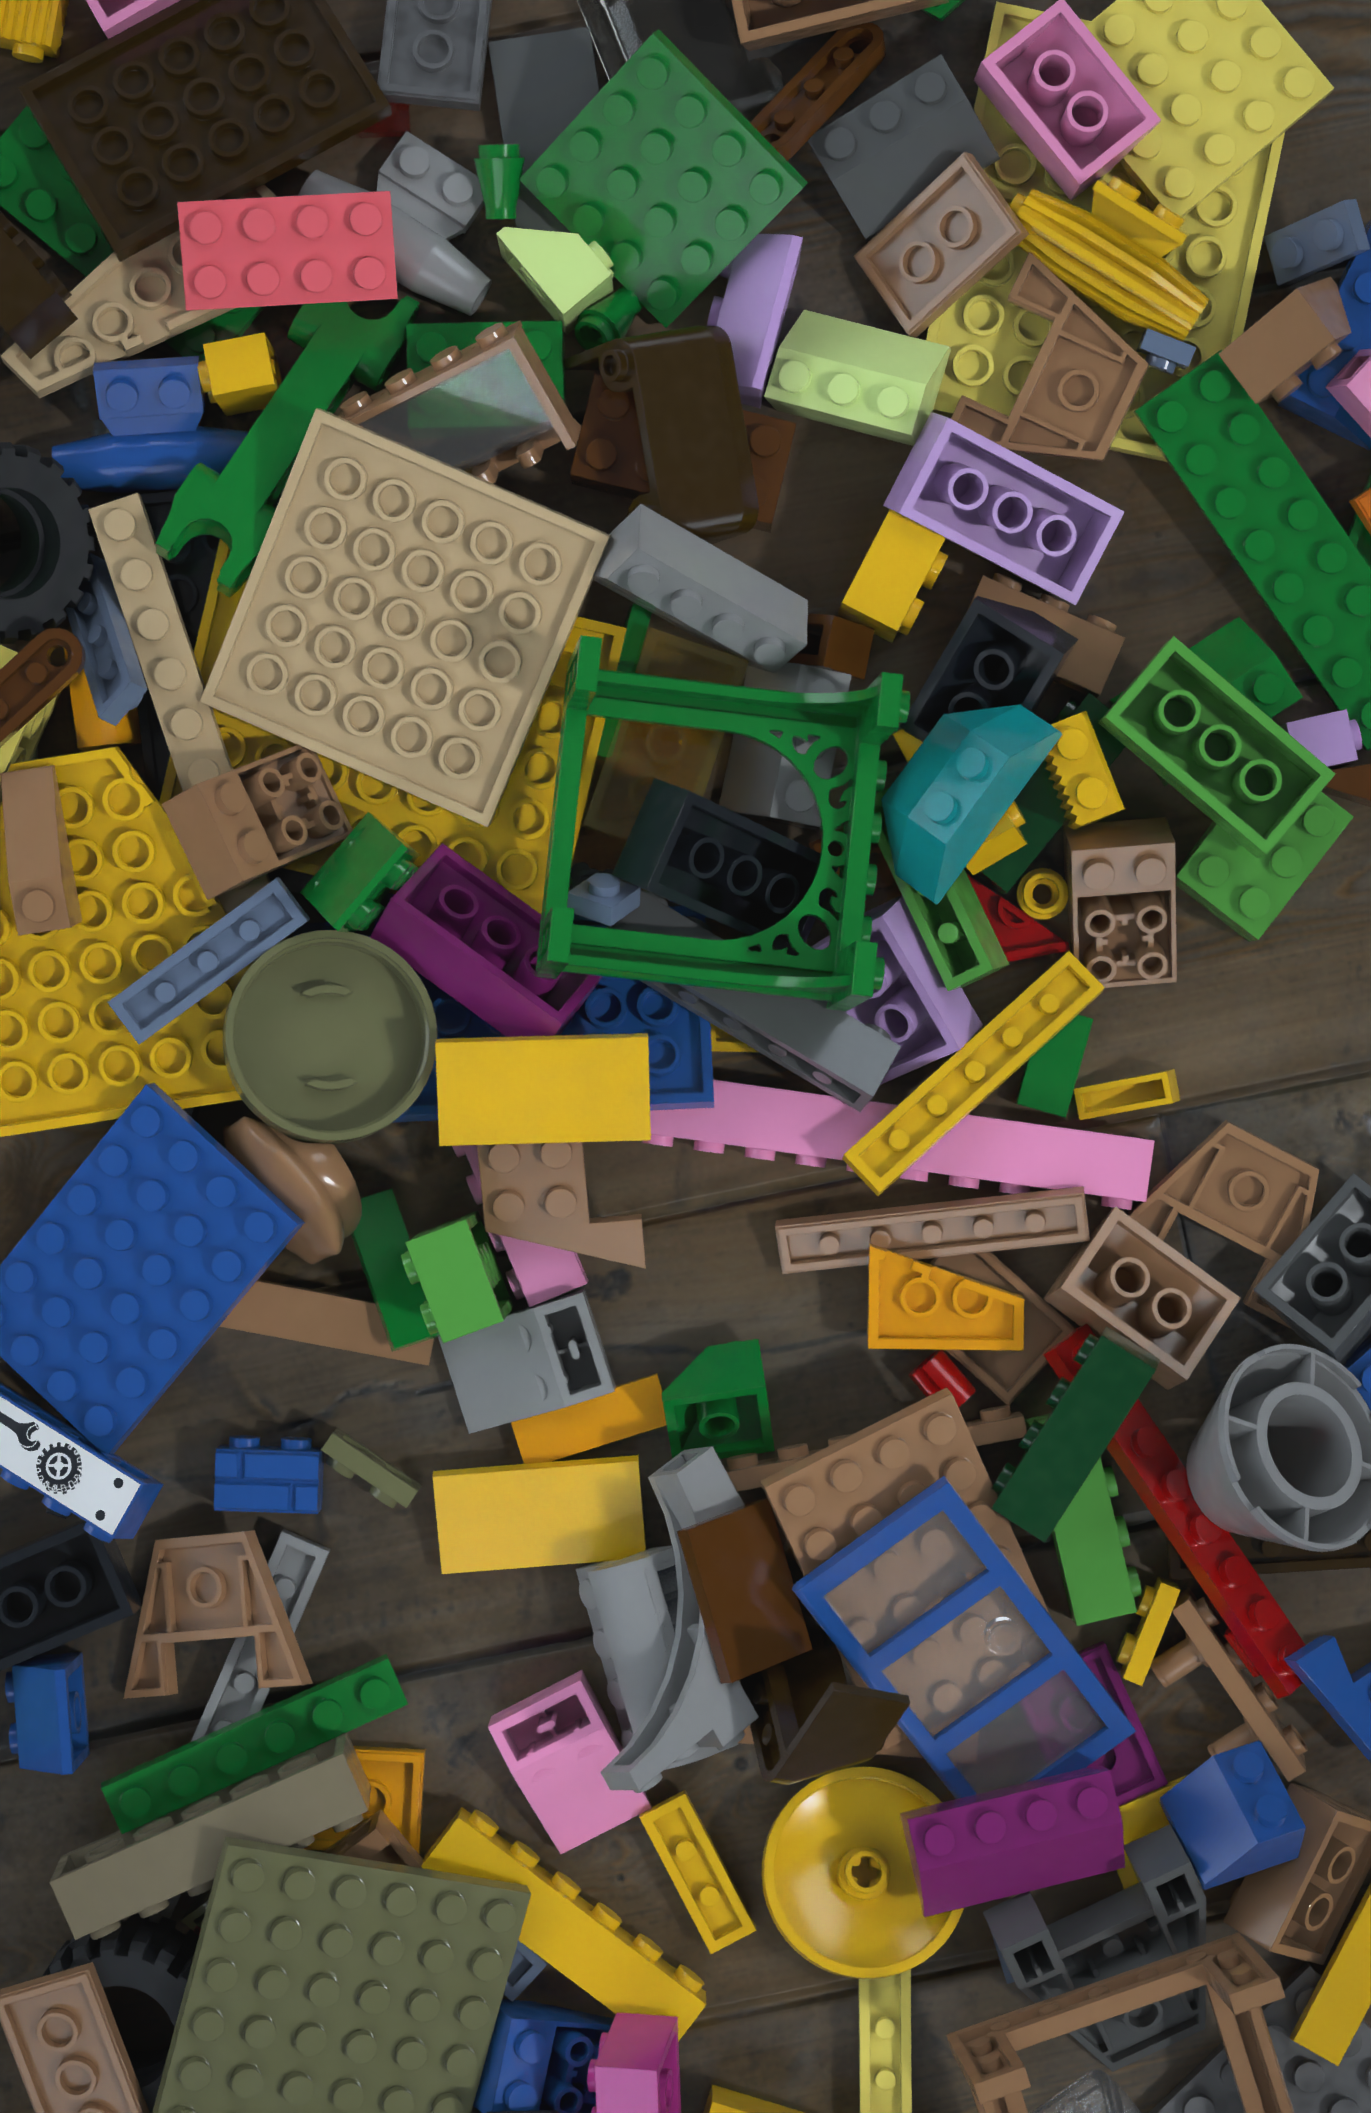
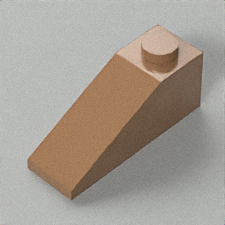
M55 765L0 773L8 883L18 936L71 928L82 921Z

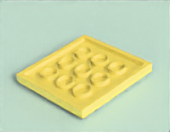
M1116 0L1086 25L1088 30L1161 119L1160 123L1119 162L1156 206L1160 203L1181 217H1184L1331 94L1334 89L1333 85L1261 0Z

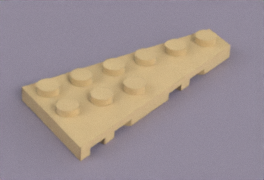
M263 184L237 199L277 196ZM178 230L119 262L113 252L70 291L72 296L65 303L78 320L32 359L23 352L16 342L1 355L3 363L40 399L92 375L94 363L122 361L235 308L186 311L180 232Z

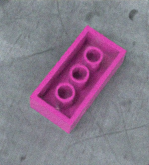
M616 2013L609 2032H602L598 2059H591L587 2075L588 2091L596 2092V2106H593L591 2113H681L678 2017Z

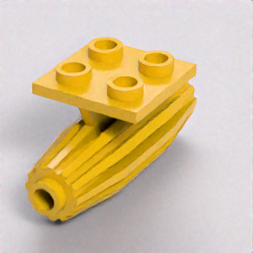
M1113 176L1109 183L1103 179L1097 180L1092 188L1094 192L1091 212L1035 189H1032L1027 197L1019 192L1010 204V208L1029 233L1018 244L1027 254L1029 252L1032 253L1064 284L1123 321L1145 330L1149 328L1179 341H1184L1210 300L1163 258V256L1181 246L1188 237L1189 233L1181 229L1186 219L1160 203L1154 211L1150 210L1136 201L1141 191L1117 176Z

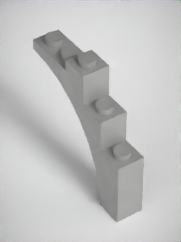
M713 1446L683 1450L648 1477L664 1513L675 1556L678 1589L675 1638L666 1675L649 1714L628 1745L600 1772L610 1790H634L635 1793L647 1791L661 1781L663 1777L661 1772L673 1762H679L690 1757L699 1747H717L718 1750H724L737 1744L745 1736L743 1730L759 1717L739 1680L733 1683L721 1684L677 1534L678 1530L744 1506Z

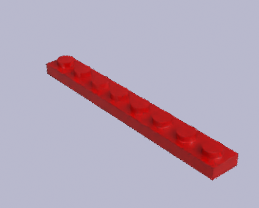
M1087 1323L1076 1328L1043 1354L1059 1379L1064 1377L1071 1382L1081 1365L1073 1359L1088 1335L1092 1334L1095 1336ZM1137 1399L1106 1448L1276 1698L1280 1699L1291 1695L1303 1682L1284 1659L1306 1644L1231 1534L1212 1523L1198 1507L1188 1484L1186 1468L1142 1403Z

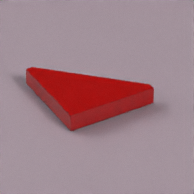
M966 873L1008 962L1070 951L1067 941L1055 935L1025 912Z

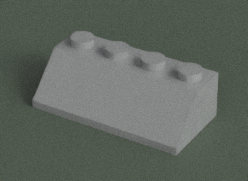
M640 504L610 533L611 538L594 574L593 580L740 663L764 671L776 673L807 645V599L648 507Z

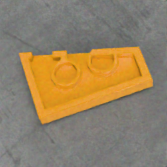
M869 1243L868 1349L1024 1351L1025 1299L1023 1296Z

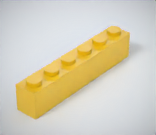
M461 1807L425 1854L421 1867L423 1869L527 1885L531 1896L519 1941L615 2014L618 2012L678 2017L679 2042L706 2006V1991L702 1989L704 1985L703 1980L688 1967L680 1964L676 1969L661 1958L663 1954L662 1949L647 1936L639 1933L635 1938L619 1925L622 1923L621 1918L609 1907L600 1902L594 1907L579 1896L581 1888L568 1876L559 1871L553 1876L538 1865L540 1857L527 1845L518 1840L512 1845L497 1834L499 1826L489 1816L477 1809L471 1814Z

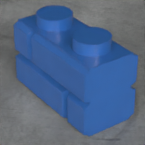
M229 1436V1444H221L216 1448L214 1511L318 1514L322 1509L324 1452L321 1451L322 1447H312V1439L306 1437L281 1438V1446H261L259 1436Z

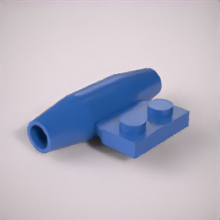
M199 356L97 362L93 366V376L99 420H102L109 433L52 446V458L64 467V473L61 475V478H74L81 490L116 494L178 490L191 470L200 462L221 474L249 431L198 426L204 413L203 389L198 373Z

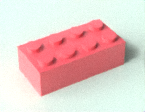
M390 191L177 202L186 311L398 299Z

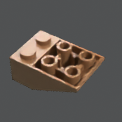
M300 745L200 782L162 804L207 900L250 883L343 841L353 830L317 753Z
M1166 817L1090 823L1077 829L1063 825L1065 882L1068 887L1067 909L1071 953L1105 988L1177 982L1175 840Z

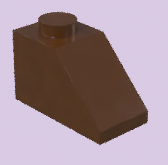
M808 613L807 645L787 663L803 664L851 674V679L864 680L875 629L835 615Z

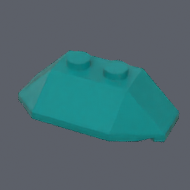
M1022 705L943 714L881 799L895 875L938 905L1063 734Z

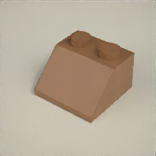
M1330 276L1295 289L1218 354L1255 404L1272 397L1277 403L1282 401L1303 384L1298 377L1311 365L1316 370L1323 368L1343 351L1338 343L1352 332L1337 284Z

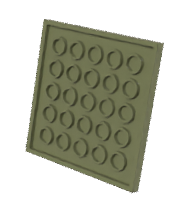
M225 1837L152 2113H471L531 1896L527 1885Z

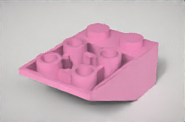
M583 1670L491 1716L488 1729L512 1776L560 1855L652 1808L645 1791L635 1793L634 1790H610L600 1773L623 1748Z

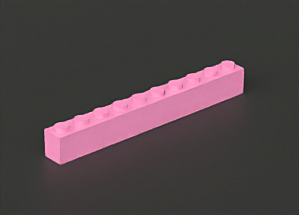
M713 1079L714 1108L650 1111L651 1140H645L642 1143L673 1147L674 1137L694 1140L693 1150L724 1154L725 1144L745 1147L744 1157L775 1161L776 1151L796 1154L795 1164L826 1168L827 1158L843 1160V1155L898 1105L869 1101L862 1111L859 1112L831 1095ZM968 1114L899 1178L928 1182L929 1172L949 1175L948 1185L979 1189L980 1179L1000 1182L999 1192L1010 1194L1030 1192L1031 1186L1051 1190L1084 1186L1085 1194L1102 1196L1101 1206L1112 1208L1116 1206L1119 1209L1132 1210L1133 1200L1142 1202L1147 1200L1155 1141ZM848 1165L846 1166V1171L854 1172Z

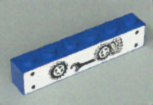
M0 1382V1468L3 1469L0 1476L18 1488L28 1490L30 1486L43 1494L44 1497L41 1502L49 1509L64 1516H69L70 1513H73L86 1521L83 1529L99 1540L111 1543L113 1539H133L164 1484L114 1453H101L78 1430Z

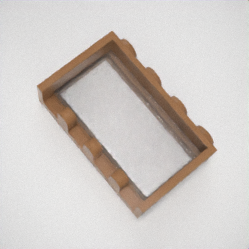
M520 320L506 328L502 322L486 328L475 337L476 343L462 350H459L456 345L444 349L430 360L431 365L415 374L411 368L403 370L385 382V389L371 396L368 395L367 391H363L350 397L341 404V411L338 415L341 418L493 484L496 482L500 471L520 462L523 469L532 467L541 460L544 449L562 441L566 450L575 447L582 427L569 412L522 329Z

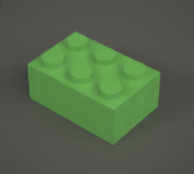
M1320 792L1271 851L1259 858L1252 855L1213 821L1176 868V886L1248 942L1259 940L1354 816L1323 792Z

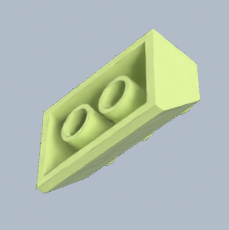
M803 310L778 348L764 397L777 411L914 446L930 413L933 412L951 348L946 345Z

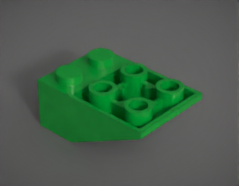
M368 812L302 889L301 894L337 931L355 933L359 929L360 931L364 930L367 932L385 910V907L380 904L383 898L391 889L399 891L419 869L414 862L420 854L377 817Z

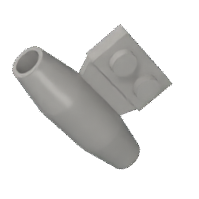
M406 131L379 169L376 192L390 191L396 281L412 292L472 316L486 297L492 280L457 250L449 240L462 233L465 234L484 206L478 176ZM315 170L302 186L298 196L370 191L322 171Z

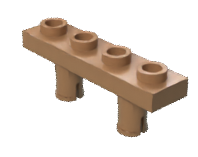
M1190 1588L1181 1592L1172 1612L1186 1631V1638L1153 1658L1151 1668L1158 1680L1166 1688L1202 1664L1206 1667L1210 1666L1244 1716L1243 1720L1245 1723L1209 1744L1207 1748L1211 1757L1260 1740L1265 1751H1268L1288 1782L1306 1772L1305 1756L1303 1755V1753L1308 1751L1306 1743L1292 1724L1284 1727L1274 1712L1279 1708V1705L1270 1689L1263 1681L1257 1685L1253 1682L1245 1670L1246 1666L1229 1642L1225 1641L1216 1625L1221 1623V1620L1211 1603L1205 1596L1197 1600Z

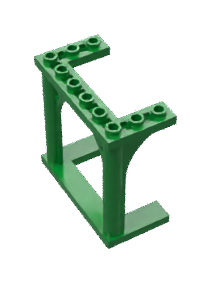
M580 635L567 664L535 977L556 979L561 972L822 1000L827 1001L826 1009L848 1011L872 998L873 990H880L882 987L885 971L884 957H877L878 943L870 942L872 917L864 915L866 895L873 896L877 879V865L869 864L871 843L878 844L882 827V813L874 812L876 791L883 792L887 774V762L879 760L880 745L897 731L899 722L906 723L908 718L910 691L902 690L904 674L882 672L867 689L858 691L796 693L599 669L602 638ZM591 716L742 735L769 746L788 760L802 776L813 795L820 817L822 832L821 854L817 871L808 891L799 904L784 919L770 928L751 936L730 940H708L573 924L575 908H567L586 717ZM770 732H779L782 735L778 738ZM808 736L819 738L807 749L805 754L796 752L793 747V737L805 743L808 741ZM830 748H839L844 751L847 756V764L841 774L829 779L820 778L816 775L814 762L821 752ZM848 782V788L841 794L839 802H844L845 805L840 809L833 808L829 803L830 790L839 788ZM844 823L843 832L835 830L837 827ZM837 842L841 845L842 852L840 856H832L829 853L828 846L830 843ZM832 867H840L839 875L832 869ZM824 889L833 891L836 898L834 896L830 898V906L836 913L835 917L831 912L819 905V895ZM814 916L825 924L830 935L827 948L822 950L814 949L803 941L798 929L799 920L802 917ZM778 935H787L791 948L798 956L787 955V947L782 950H773L774 939ZM758 945L760 952L750 951L748 948Z

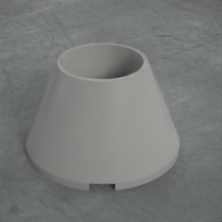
M1297 1344L1270 1346L1254 1353L1239 1364L1228 1379L1188 1451L1186 1463L1188 1484L1194 1500L1204 1515L1212 1523L1230 1533L1309 1551H1335L1357 1543L1371 1529V1410L1356 1389L1362 1385L1359 1380L1346 1367L1329 1355L1314 1348Z

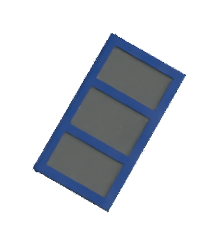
M945 1476L808 1573L792 1587L796 1596L868 1688L909 1696L910 1705L897 1722V1725L955 1799L1086 1768L1136 1732L1130 1720Z

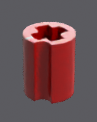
M943 1350L933 1352L908 1375L926 1397L947 1387L953 1394L958 1407L964 1404L976 1391L975 1387Z

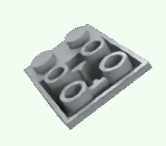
M585 1288L547 1300L533 1307L528 1306L510 1312L506 1319L500 1323L443 1343L441 1337H438L469 1434L562 1409L615 1392L614 1378Z

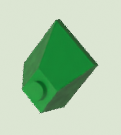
M759 1339L732 1341L725 1344L707 1346L662 1392L672 1458L683 1450L713 1446L719 1459L747 1453L758 1454L775 1451Z

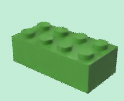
M1175 636L1163 645L1098 722L1256 858L1265 856L1271 851L1335 775L1331 769Z
M479 1211L424 1230L405 1242L408 1251L401 1254V1259L410 1283L412 1285L418 1282L421 1283L427 1300L424 1301V1304L420 1305V1310L430 1335L439 1332L442 1342L446 1343L506 1319L514 1305L487 1232H485Z

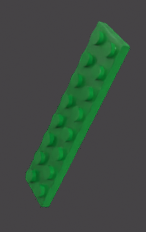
M1220 350L1136 409L1134 414L1338 711L1347 709L1349 720L1355 719L1357 721L1362 737V747L1369 751L1371 749V569L1259 404L1254 403L1218 355L1222 351Z

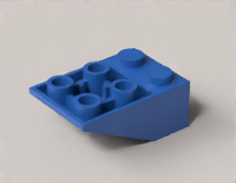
M502 1999L473 2106L481 2113L557 2110L560 2113H591L593 2106H596V2092L588 2091V2067L591 2059H598L602 2032H609L614 2018L534 2001L514 2000L512 2002L509 1999Z

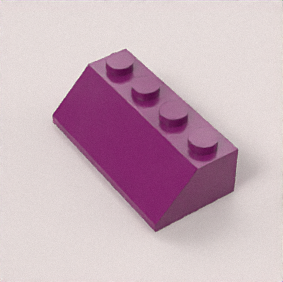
M443 843L390 899L370 938L391 948L415 971L506 1037L561 1035L603 977L561 972L556 979L535 977L541 914Z
M1101 1765L1090 1766L900 1813L924 1917L1125 1868L1121 1813L1111 1772Z

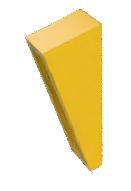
M1175 1069L1074 1089L1079 1120L1166 1105L1181 1100Z

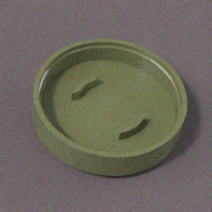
M337 930L312 931L288 938L263 953L243 975L229 1001L224 1018V1059L231 1081L247 1107L268 1126L289 1137L305 1142L347 1143L365 1138L382 1130L399 1118L418 1098L428 1081L436 1056V1016L429 994L413 968L391 948L368 936L354 932L345 933Z

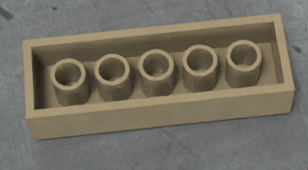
M344 1733L129 1832L121 1834L119 1830L62 1855L49 1883L74 1939H79L90 1934L92 1939H98L117 1930L121 1926L120 1920L135 1913H139L141 1918H145L162 1911L169 1906L168 1899L187 1891L188 1895L192 1897L210 1890L213 1885L225 1837L304 1849L315 1841L313 1835L331 1827H333L334 1832H341L357 1825L364 1819L362 1814L369 1809L371 1786L348 1733Z

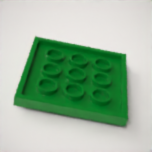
M659 29L643 43L519 179L571 233L579 234L587 245L596 241L603 248L614 264L610 269L614 273L615 278L627 290L635 293L639 302L665 328L683 312L808 183Z

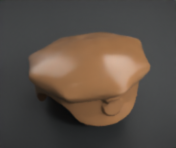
M242 1117L234 1124L225 1126L222 1130L225 1149L305 1222L284 1248L312 1265L330 1256L339 1254L342 1250L344 1239L354 1232L360 1222L362 1203L356 1182L335 1145L332 1143L299 1142L278 1132L265 1122L262 1123L249 1117Z

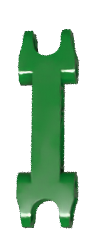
M406 295L400 299L387 316L380 319H365L357 316L350 309L347 302L303 304L295 316L287 335L290 341L304 348L303 352L222 473L216 472L201 462L191 470L174 496L170 513L156 542V553L170 561L173 557L177 556L190 539L196 536L212 535L220 538L227 544L230 554L220 570V575L217 579L219 584L217 590L229 598L235 594L250 576L276 507L273 505L285 488L315 409L321 408L334 414L356 381L375 392H378L383 387L400 362L407 339L406 324H414L418 316L420 302Z

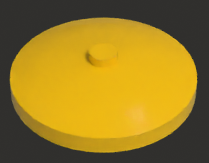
M851 1767L837 1770L819 1777L798 1791L786 1803L773 1822L767 1836L762 1858V1886L766 1905L777 1929L788 1944L813 1965L829 1973L853 1979H878L897 1975L914 1968L931 1957L950 1937L959 1922L964 1908L927 1917L923 1916L900 1813L942 1802L930 1790L914 1779L892 1770L877 1767Z

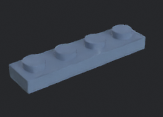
M89 553L87 564L94 566L90 581H81L78 588L84 593V596L76 608L65 607L73 635L81 641L85 650L86 659L83 668L98 717L116 726L129 710L139 705L148 689L106 561Z
M277 877L107 1003L137 1043L141 1044L305 924L310 918L282 880Z

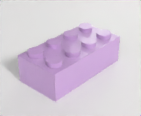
M934 412L930 413L883 505L1074 605L1077 604L1124 514V511L958 422Z

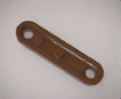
M870 22L839 29L750 122L787 161L798 152L884 60L886 48L882 29Z
M51 628L41 632L0 669V748L81 673L85 665L86 654L81 641L71 632L61 628ZM57 648H65L68 652V659L62 666H53L50 661L51 653Z

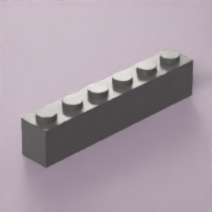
M647 890L640 891V906L614 925L606 927L681 937L723 940L713 934L710 926L702 920L681 915L668 907L664 898ZM641 981L859 1112L874 1097L901 1048L900 1045L891 1040L890 1035L881 1027L870 1023L863 1024L848 1015L846 1011L826 1009L827 1001Z

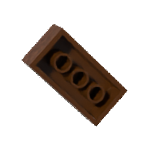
M595 373L570 472L571 482L574 485L635 499L640 495L649 493L650 488L633 391H611L605 385L602 376ZM743 410L759 504L758 518L752 529L771 533L797 423Z

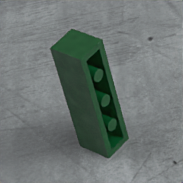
M1091 693L1087 694L1081 702L1071 697L1053 719V722L1056 723L1087 711L1107 765L1110 767L1126 746L1098 723L1109 708ZM1043 760L1014 800L1026 821L1025 824L1018 828L1027 845L977 873V875L1002 895L1008 893L1067 820L1064 817L1067 810L1060 807L1063 800L1056 798L1059 791L1053 788L1055 781L1049 779L1051 771L1045 769L1048 763Z
M1108 1326L1105 1327L1099 1338L1092 1334L1088 1335L1073 1359L1081 1365L1071 1382L1061 1377L1046 1401V1404L1054 1408L1044 1424L1036 1420L1033 1421L1018 1445L1026 1451L1017 1467L1007 1462L991 1488L999 1494L991 1509L1044 1543L1148 1384L1160 1359Z

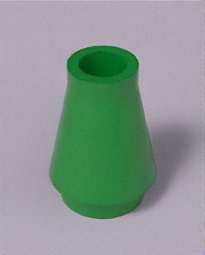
M520 144L478 145L479 158H474V163L485 205L486 219H517L516 207L521 184L519 179L522 177L525 157L520 158Z
M622 285L616 292L580 313L577 319L578 324L575 326V336L583 349L589 350L611 340L625 338L636 315L644 307L639 302L636 294L627 290Z

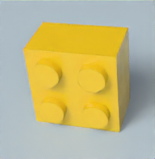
M890 509L841 603L838 616L875 629V635L891 643L898 631L907 636L924 604V601L916 598V595L921 586L929 590L932 589L949 556L940 551L946 538Z

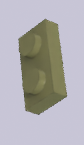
M339 1428L331 1434L321 1451L329 1455L326 1463L332 1469L349 1479H352L357 1474L372 1485L369 1493L391 1508H394L397 1503L407 1508L422 1486Z

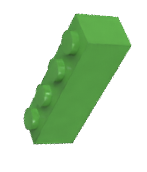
M888 789L876 794L874 812L882 813V827L878 842L879 848L947 991L965 987L1010 965L964 869L938 905L895 875L881 801Z
M1050 1413L1025 1419L1027 1430L1034 1420L1044 1424ZM1101 1457L1051 1533L1071 1619L1076 1626L1135 1613L1137 1609L1134 1598L1142 1596L1136 1567H1126L1122 1550L1123 1547L1130 1546L1126 1522L1123 1516H1114L1110 1499L1111 1497L1119 1496L1112 1466L1103 1467Z

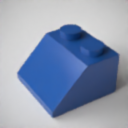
M82 1652L37 1655L13 1665L12 1671L6 1673L5 1692L8 1703L15 1702L16 1723H11L9 1727V1745L11 1753L19 1755V1768L60 1775L73 1774L90 1754Z
M1260 1740L1213 1755L1160 1797L1159 1803L1186 1852L1203 1890L1291 1861L1299 1856L1306 1826Z

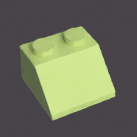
M503 227L496 233L501 257L555 321L563 322L566 335L575 329V326L578 324V316L582 311L614 293L612 278L615 276L610 269L614 264L596 241L587 245L577 233Z

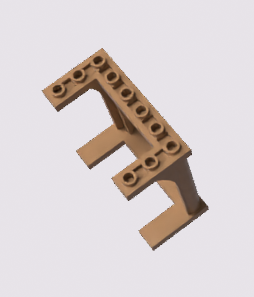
M1239 1932L946 2034L952 2055L970 2086L978 2113H1028L1021 2090L1030 2088L1031 2085L1025 2066L1016 2051L1205 1985L1244 2113H1294L1261 2007L1286 1998L1279 1976Z

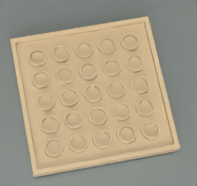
M316 408L200 702L489 827L611 535L328 411Z

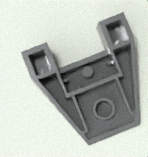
M1170 1824L1124 1845L1125 1852L1139 1883L1046 1926L1030 1891L1021 1893L983 1911V1915L1017 1988L1034 2003L1206 1944V1897L1193 1866ZM1205 1985L1072 2031L1069 2034L1114 2072L1204 2030L1206 2015Z

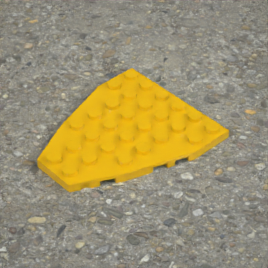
M118 746L10 764L8 772L55 765L82 921L71 928L18 936L8 883L2 802L0 806V1137L119 1119L144 1086L150 1083H155L182 1109L242 1100L227 1071L223 1052V1025L233 992L253 962L141 1044L137 1043L107 1003L227 915L218 896L209 900L206 899L164 808Z

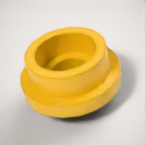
M1047 868L1035 869L1028 872L1020 880L1016 892L1017 902L1022 911L1030 917L1038 920L1050 919L1057 916L1066 906L1068 887L1063 877L1057 872ZM1037 885H1046L1050 889L1051 898L1048 903L1039 904L1034 900L1033 889Z

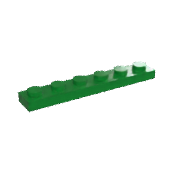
M385 1654L101 1783V1790L121 1834H124L408 1705V1701L388 1655Z

